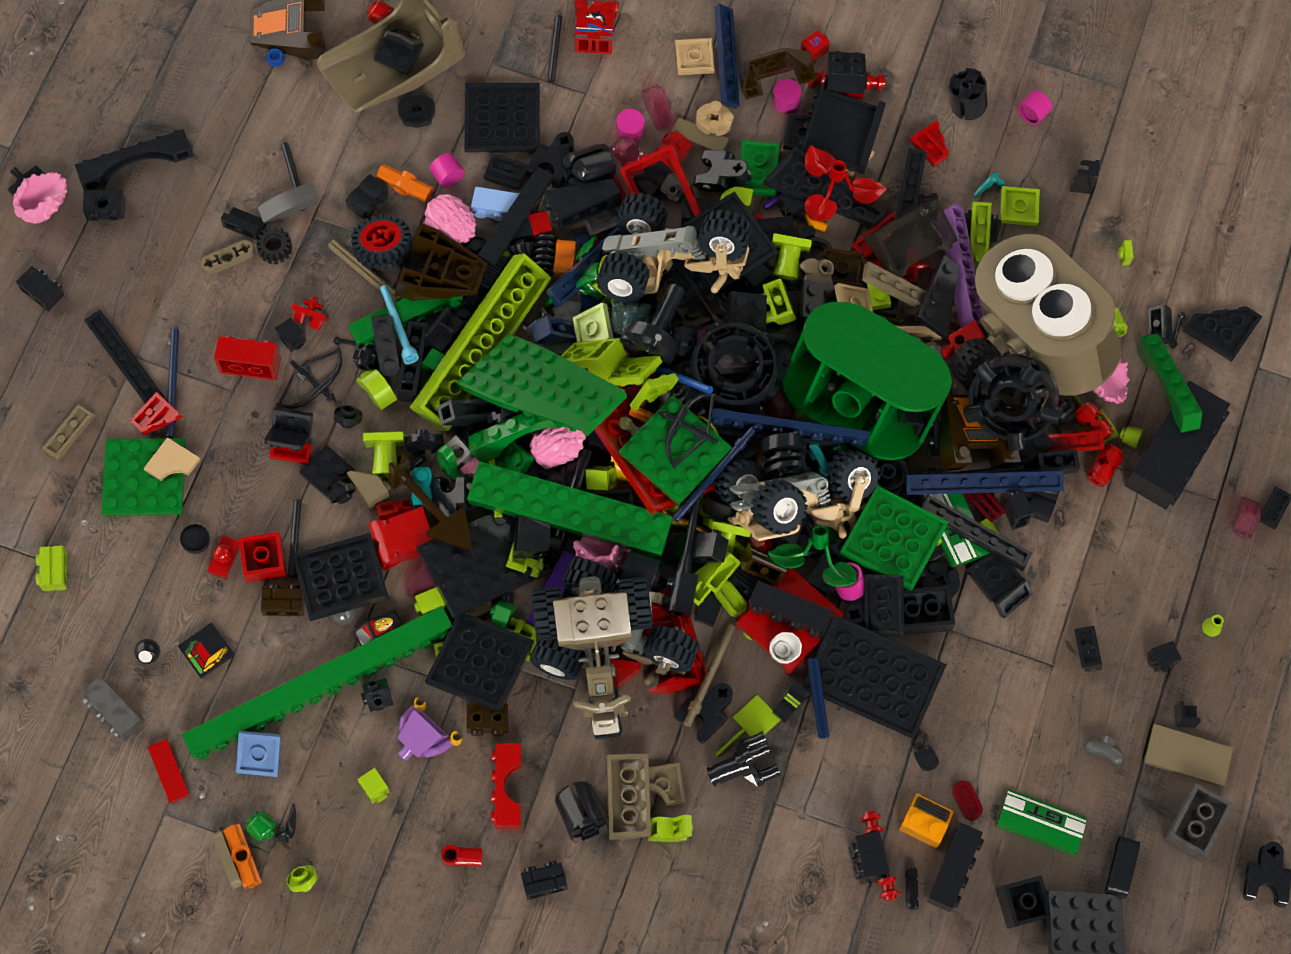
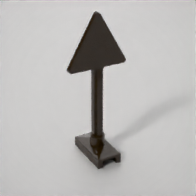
M405 453L401 455V463L395 466L393 462L389 463V485L394 490L402 484L406 485L440 522L426 532V536L471 551L472 545L465 508L462 507L447 517L413 481V477L410 475V459Z

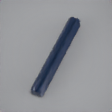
M809 658L807 663L819 739L829 737L819 661L818 658Z

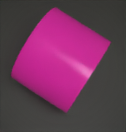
M792 79L778 81L773 90V107L783 114L796 111L801 98L800 85Z
M1032 90L1017 106V111L1024 121L1031 125H1038L1052 110L1053 106L1045 94Z
M625 109L618 114L616 134L620 141L634 144L642 139L644 135V117L638 110Z
M445 153L439 156L429 167V170L442 188H448L458 183L465 174L464 169L452 153Z
M847 563L855 570L857 580L850 586L835 588L842 599L852 601L864 594V576L858 565Z

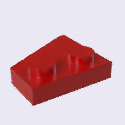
M938 120L912 136L909 141L917 150L927 151L926 160L933 167L943 162L949 155L944 144L943 134L939 130L940 124Z
M156 392L132 417L130 422L146 435L181 419L183 416Z

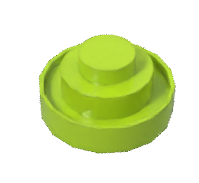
M300 866L288 875L286 882L289 889L293 892H307L316 883L318 875L314 867Z

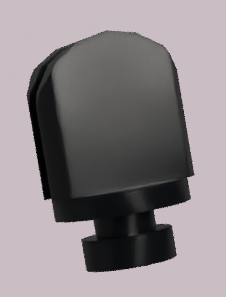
M922 740L913 745L918 750L914 753V757L923 771L934 770L939 764V759L930 745L925 747V742Z

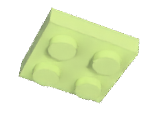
M600 303L572 317L577 342L614 339L607 304Z

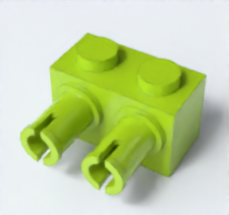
M782 279L764 284V293L762 295H767V304L770 305V311H767L766 324L774 321L781 326L796 320L797 317Z

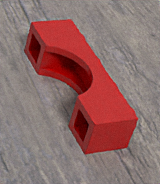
M521 743L496 744V750H492V762H496V770H492V783H496V787L491 792V802L495 803V811H491V824H495L496 830H521V806L512 801L505 792L507 778L516 770L521 769Z

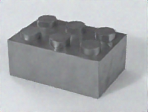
M1196 783L1190 788L1163 841L1201 862L1207 857L1233 803Z

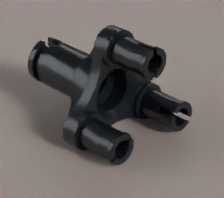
M763 731L748 738L742 737L738 739V745L733 753V757L716 763L711 768H706L714 787L718 783H725L741 775L758 787L765 785L766 781L781 776L776 763L760 771L756 769L755 760L771 755Z

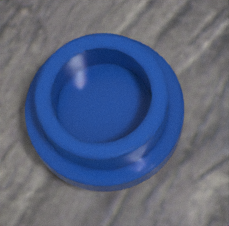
M271 49L266 56L267 63L273 67L281 66L285 61L284 53L279 49Z

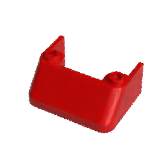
M651 605L652 627H678V630L683 629L684 633L697 641L690 617L684 618L670 615L666 612V607ZM651 628L643 629V634L649 636ZM700 648L690 671H686L684 675L677 673L671 675L668 672L665 676L661 675L658 685L649 689V693L672 694L700 686L707 672Z

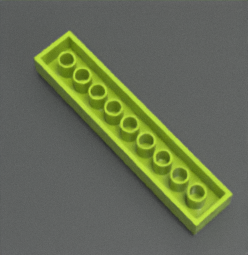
M525 253L513 255L410 406L414 412L437 431H449L451 426L441 425L437 406L449 400H467L472 397V394L459 389L456 383L507 334L513 335L551 279Z

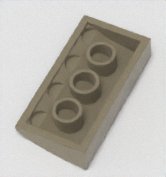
M648 754L607 755L609 840L651 836Z

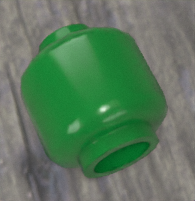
M256 811L245 822L247 824L245 827L246 832L257 842L263 839L268 841L276 833L273 830L277 825L276 821L266 811Z

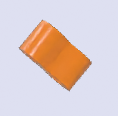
M557 240L554 275L563 276L575 265L577 241Z

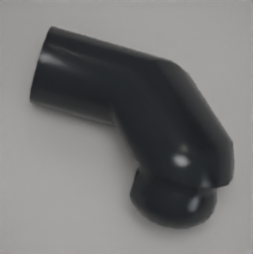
M421 453L413 459L409 458L410 471H413L414 468L419 467L426 461ZM401 456L397 457V465L401 463Z

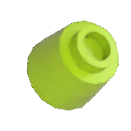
M1131 426L1123 427L1119 438L1123 439V443L1137 449L1144 429Z

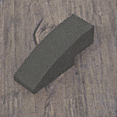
M312 182L271 198L258 206V211L263 224L299 215L300 210L317 206L318 196Z

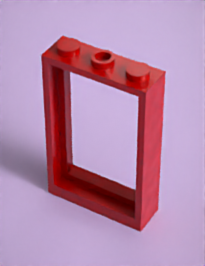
M663 145L658 148L657 152L653 154L646 153L640 157V160L636 162L629 161L620 169L630 194L635 193L638 195L639 190L632 174L669 157L694 216L702 212L676 150L672 145Z

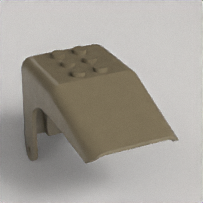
M401 0L397 8L385 19L322 54L317 60V66L349 108L357 113L416 90L461 61L465 55V48L457 20L451 18L448 13L440 16L435 10L432 0ZM399 28L411 31L422 39L421 44L424 47L409 75L374 61L386 31Z

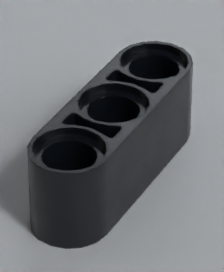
M1123 836L1118 837L1105 886V893L1123 899L1127 898L1140 849L1139 841Z

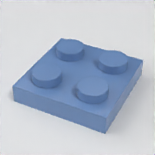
M240 731L238 736L236 773L277 777L279 775L281 735Z

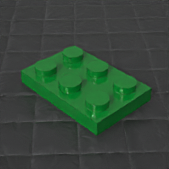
M742 140L740 160L747 164L748 170L752 174V179L747 185H738V187L753 189V195L775 197L776 190L764 186L762 183L778 165L779 143Z

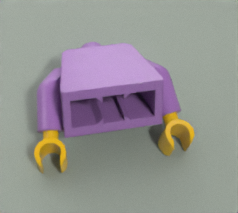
M419 697L415 698L414 706H411L400 718V734L398 739L404 746L398 754L406 761L413 754L417 757L427 758L442 754L451 748L452 745H459L463 739L461 738L458 741L453 739V736L458 734L457 731L452 732L450 739H448L449 735L423 712L426 709V702L421 706L417 705L420 702Z

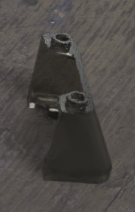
M934 200L919 205L866 235L864 240L888 272L902 277L907 274L906 270L909 269V266L935 251L942 249L945 252L953 248V243L957 242L958 238L939 201Z

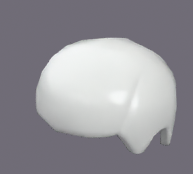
M782 632L776 635L770 642L769 652L771 657L778 663L788 664L796 660L801 654L802 644L799 637L794 633Z

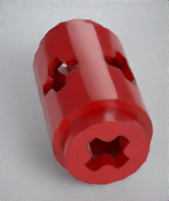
M1090 401L1075 411L1076 419L1085 431H1090L1086 429L1085 424L1091 425V431L1103 430L1104 441L1114 433L1112 430L1113 426L1097 406ZM1097 415L1102 416L1103 421H1101L1100 419L1098 420Z
M1106 445L1105 450L1100 451L1089 468L1087 479L1098 487L1107 485L1123 461V452L1113 445Z

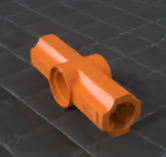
M385 164L381 165L378 169L376 179L393 187L400 195H410L425 203L431 199L434 188L417 180L412 173L408 171L400 172Z
M240 824L231 825L224 829L223 833L244 889L256 887L262 881ZM241 852H246L247 858L243 861H238V855Z

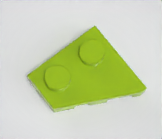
M673 373L661 375L653 380H646L630 404V407L633 411H637L646 399L651 403L658 397L665 395L672 390L679 378Z

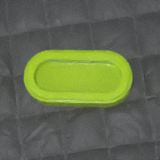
M727 580L715 596L731 616L739 617L742 612L747 611V603L735 586Z

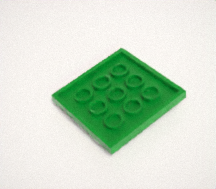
M672 395L658 411H668V414L676 418L684 405ZM688 409L683 422L694 428L701 426L707 430V425ZM657 411L619 450V454L679 506L718 465L732 447L710 429L709 436L717 439L718 443L713 444L706 440L674 469L666 455L665 449L668 431L673 422L667 418L663 419ZM680 426L676 435L673 436L671 443V456L675 463L700 442L693 437V432Z
M167 438L106 439L102 516L183 515L185 474L173 473L160 481L144 471V467ZM169 438L186 449L185 438Z
M877 485L840 554L877 574L904 575V588L912 591L949 522Z

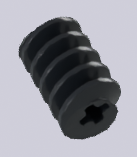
M541 234L534 238L535 244L533 245L534 251L532 252L533 258L531 260L552 277L554 272L551 270H554L553 263L555 262L554 256L556 254L558 238L551 234Z

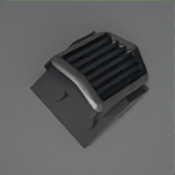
M394 28L386 31L374 61L409 75L424 47L421 44L422 39L408 30Z

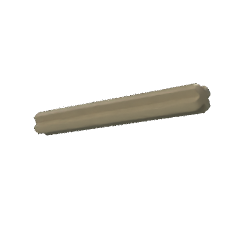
M333 239L328 244L329 249L380 292V287L386 285L394 303L402 300V297L394 295L395 289L368 268L367 265L363 266L361 262H358L355 255L340 242Z

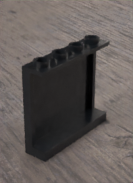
M822 82L821 88H816L813 97L816 103L811 104L808 113L812 116L810 120L807 119L803 130L806 131L805 136L801 135L798 146H801V150L807 153L808 148L812 145L819 150L828 152L835 160L843 161L846 164V169L864 174L886 103L879 101L878 105L875 106L823 89L825 83Z

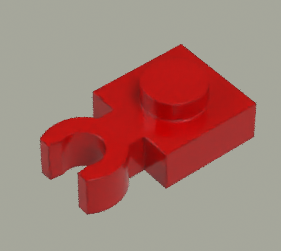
M409 499L402 500L399 503L392 500L375 504L379 520H388L391 517L412 510Z

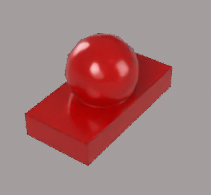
M222 535L218 546L214 549L213 558L207 569L209 574L227 579L240 549L239 541Z

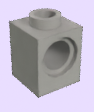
M455 435L446 444L454 452L457 466L463 467L473 459L474 456L470 453L469 444L461 436ZM462 447L464 449V455L461 458H459L457 455V451L459 448Z

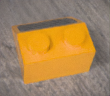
M916 793L899 830L937 848L954 811Z

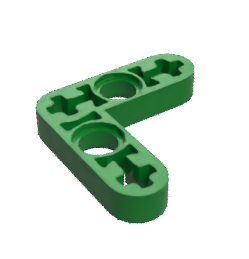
M444 444L437 450L439 467L456 484L457 476L463 473L457 467L454 452Z

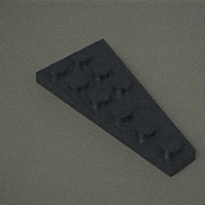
M795 146L764 179L762 185L806 202L808 197L815 194L822 195L825 198L831 179L825 173L820 177L809 174L805 168L806 153ZM843 180L838 183L835 182L828 200H832L837 204L836 214L872 228L882 219L886 213L874 203L862 204L856 201L853 197L854 191L849 189L847 183Z

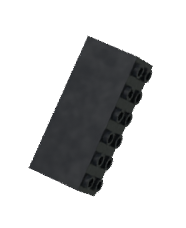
M1190 380L1187 385L1202 410L1200 429L1181 433L1171 410L1125 485L1165 510L1170 504L1174 506L1230 413L1227 411L1230 403Z

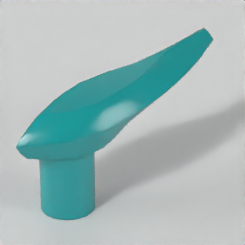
M999 172L993 173L976 190L974 197L990 188L993 183L1002 188L1006 182L998 177L1000 175Z

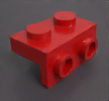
M678 130L666 133L661 140V146L672 145L675 148L681 163L693 146V143ZM669 157L660 161L676 173Z

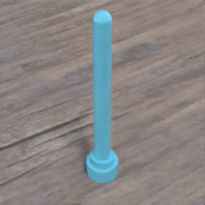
M382 285L380 287L389 314L391 313V319L403 347L401 354L403 361L406 364L414 363L419 358L418 353L409 344L388 287Z

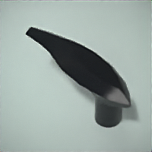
M295 804L291 806L286 823V831L275 834L277 842L286 840L289 843L295 834Z

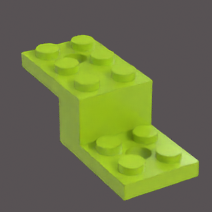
M620 338L574 342L561 355V357L584 369L587 368L589 372L621 387L630 384H643L662 363L660 356L628 358Z

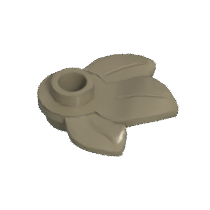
M809 258L800 264V268L806 272L805 280L833 284L831 275L833 274L834 266L831 261L827 259L818 261L814 258Z

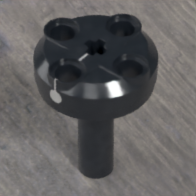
M669 284L650 324L642 321H632L624 329L620 342L631 358L660 356L662 363L659 367H670L676 356L678 345L674 338L665 331L685 294V290L676 284Z

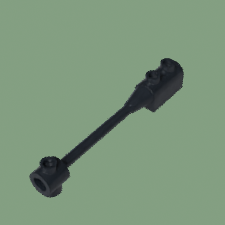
M1077 449L1038 453L1035 459L1015 466L946 473L1063 470L1064 474H1072L1079 471L1080 464ZM935 466L919 470V474L942 473L940 467Z
M701 496L691 507L683 554L680 557L675 572H673V576H668L666 587L670 588V593L665 595L663 607L667 608L666 612L668 614L689 618L692 614L698 575L691 574V551Z

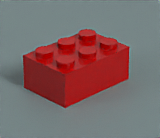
M218 336L214 360L219 373L277 381L281 363L277 344H274L272 341L258 342L251 338H244L242 340L236 339L233 336Z

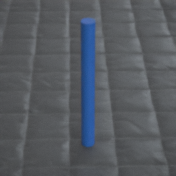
M659 366L656 368L655 372L661 375L675 373L679 378L678 382L707 394H711L713 391V387L667 368Z

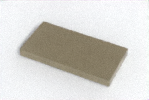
M1153 724L1144 764L1223 788L1226 783L1233 748Z

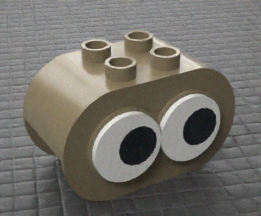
M1023 234L1010 237L992 247L984 255L976 270L975 285L983 313V318L980 321L989 334L985 340L1001 355L1005 353L1024 355L1043 364L1056 380L1059 395L1068 396L1087 393L1107 381L1116 370L1121 358L1120 339L1112 327L1115 320V305L1111 295L1056 243L1041 235Z

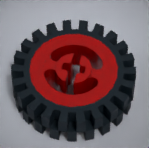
M379 214V219H376L375 215L371 216L372 221L366 218L364 219V224L361 222L357 224L358 228L355 227L354 233L351 235V243L357 261L361 262L363 266L368 264V268L372 269L375 265L376 270H380L381 265H384V269H389L388 264L395 267L397 266L396 261L401 264L403 258L407 259L409 257L408 253H411L412 239L410 229L404 220L401 219L399 221L397 216L392 220V215L387 214L386 218H384L383 214Z

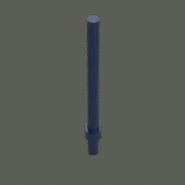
M171 329L167 402L174 408L176 400L178 329ZM176 421L166 425V438H174V425Z
M752 427L733 443L732 449L672 516L675 521L679 522L733 458L747 447V442L756 433Z

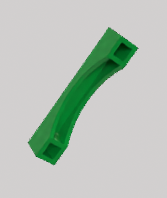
M1159 334L1140 337L1138 355L1144 366L1150 368L1161 381L1179 430L1182 433L1200 429L1202 410Z
M522 413L468 436L470 453L477 460L485 463L499 457L508 444L515 439L536 430L556 428L558 426L554 425L553 421L546 420L544 422L539 420L538 416L532 415L529 417ZM561 425V426H560V427H563V428H568V426H565V425Z

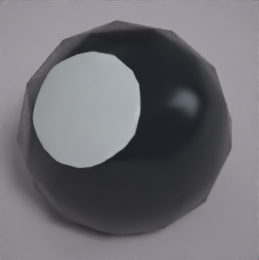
M153 639L140 640L134 649L135 657L143 664L154 663L159 658L161 652L160 646Z

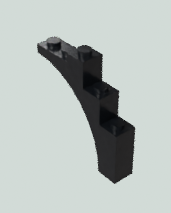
M481 398L449 400L437 406L441 425L476 426L485 422L486 417L490 413L496 412L497 415L502 413L501 409H503Z

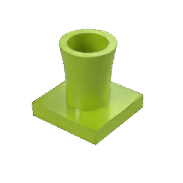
M774 233L772 243L776 248H780L772 276L786 280H798L800 253L809 254L812 240Z
M363 433V441L366 448H374L372 475L389 477V463L393 462L395 466L397 465L396 447H405L404 433Z
M704 516L703 524L722 533L721 536L729 540L727 551L732 555L736 535L750 537V531L739 524L733 525L730 522Z

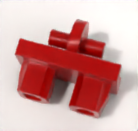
M313 296L311 301L304 300L303 304L307 305L308 309L292 304L291 309L294 310L292 319L297 323L303 324L306 315L312 316L308 327L320 331L324 321L328 322L329 320L328 316L315 312L316 309H323V305L318 304V297Z

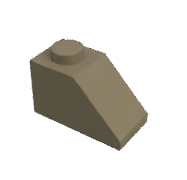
M354 471L347 472L349 481L354 484L357 493L369 510L376 507V503L384 502L390 498L388 492L390 487L385 480L381 481L377 475Z

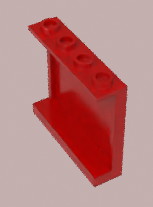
M792 568L786 571L778 585L769 584L834 611L832 618L834 615L841 618L845 616L843 612ZM751 609L747 613L742 612L736 619V630L741 629L770 656L769 645L776 635L782 632H790L799 637L802 644L800 656L788 664L779 663L784 667V672L789 677L824 639L820 637L813 638L807 634L808 632L803 630H793L786 623H776L764 614L756 615L751 612Z

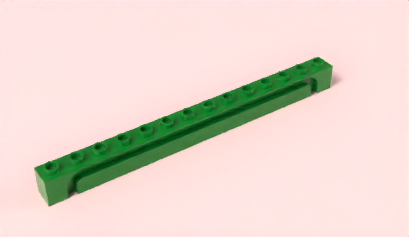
M441 606L181 735L195 761L204 760L210 756V753L216 750L222 751L229 747L230 743L238 742L240 731L260 732L267 727L266 725L272 722H281L286 718V715L292 712L293 714L299 713L304 709V706L310 703L312 705L317 704L323 700V697L329 694L335 695L341 691V688L347 685L353 686L365 676L371 677L377 674L379 669L383 667L389 668L395 665L397 660L403 657L407 659L421 648L425 650L438 640H446L452 624Z

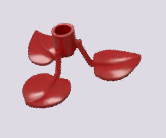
M812 145L808 148L805 156L807 172L815 177H820L825 173L831 179L825 198L822 195L815 194L808 197L805 202V211L813 221H826L835 215L837 204L828 199L834 183L842 181L844 177L849 189L854 191V199L862 204L874 203L885 193L886 187L868 178H857L851 184L848 176L849 172L846 171V164L843 161L835 160L828 152L819 150Z

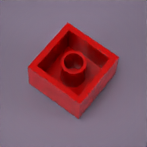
M279 532L239 538L243 576L246 583L287 577L282 538Z

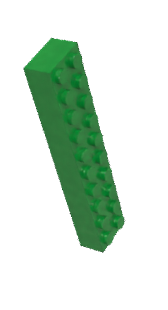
M481 461L478 463L467 498L469 504L517 518L522 515L547 523L555 529L614 546L618 545L621 548L659 559L662 558L673 517L658 512L650 514L647 509Z

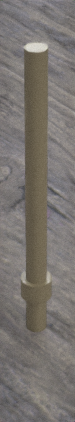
M728 624L695 699L690 702L689 712L684 721V725L687 727H691L695 716L700 713L701 703L735 630V626L732 624Z

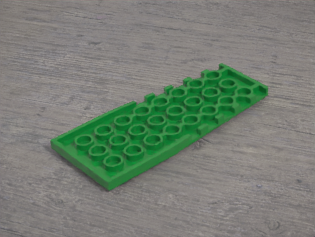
M510 333L456 383L459 389L499 407L514 412L520 410L523 411L524 415L529 417L532 415L538 416L539 420L544 422L546 420L553 421L554 425L558 427L561 425L568 426L569 430L573 432L576 430L583 431L585 436H588L627 398L625 390L546 348Z

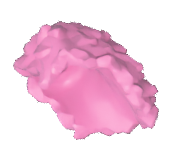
M57 172L41 174L40 176L33 174L30 178H24L14 194L12 203L16 216L22 218L25 222L33 224L48 220L64 202L63 199L67 193L66 179L61 178V175Z
M445 194L433 198L427 204L424 222L426 225L440 230L458 243H467L470 241L469 238L476 236L475 227L477 224L475 223L474 213L470 212V207L462 203L461 199Z
M1120 358L1114 373L1102 385L1093 390L1094 393H1097L1106 402H1115V404L1124 402L1128 393L1127 383L1130 381V378L1127 376L1128 363Z
M563 427L546 428L535 432L529 446L536 462L544 469H550L565 464L568 461H573L575 457L577 458L579 451L584 447L583 440L586 439V436L580 430L573 432L569 428Z
M582 537L580 541H574L573 545L577 557L597 562L610 569L614 574L623 571L625 561L631 551L618 545L614 546L586 537Z

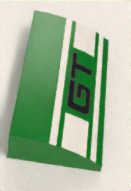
M962 493L924 494L919 497L921 504H923L926 496L930 495L975 520ZM947 528L941 537V546L951 568L981 560L989 554L988 551Z
M1008 789L996 828L1075 857L1080 847L1087 818Z

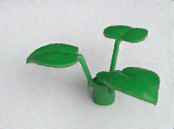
M596 235L581 246L575 255V261L581 260L590 251L595 240H598ZM598 262L586 270L575 286L578 288L584 285L585 290L580 288L578 291L584 295L589 294L596 301L603 296V294L592 287L593 281L598 278ZM549 295L547 296L544 305V309L546 311L547 307L552 303V300L549 297Z
M823 525L815 526L812 529V538L808 539V544L804 551L797 544L787 543L768 552L770 559L777 565L784 568H797L804 564L803 556L807 555L811 545H813L818 550L825 549L830 567L823 571V580L827 584L843 587L850 586L857 580L856 572L849 564L844 562L832 564L829 548L840 537L838 532L830 527L827 528Z

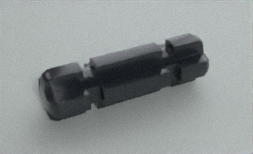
M908 868L906 870V878H908L906 881V896L908 898L907 909L916 910L919 907V900H917L918 880H916L918 870L916 868Z

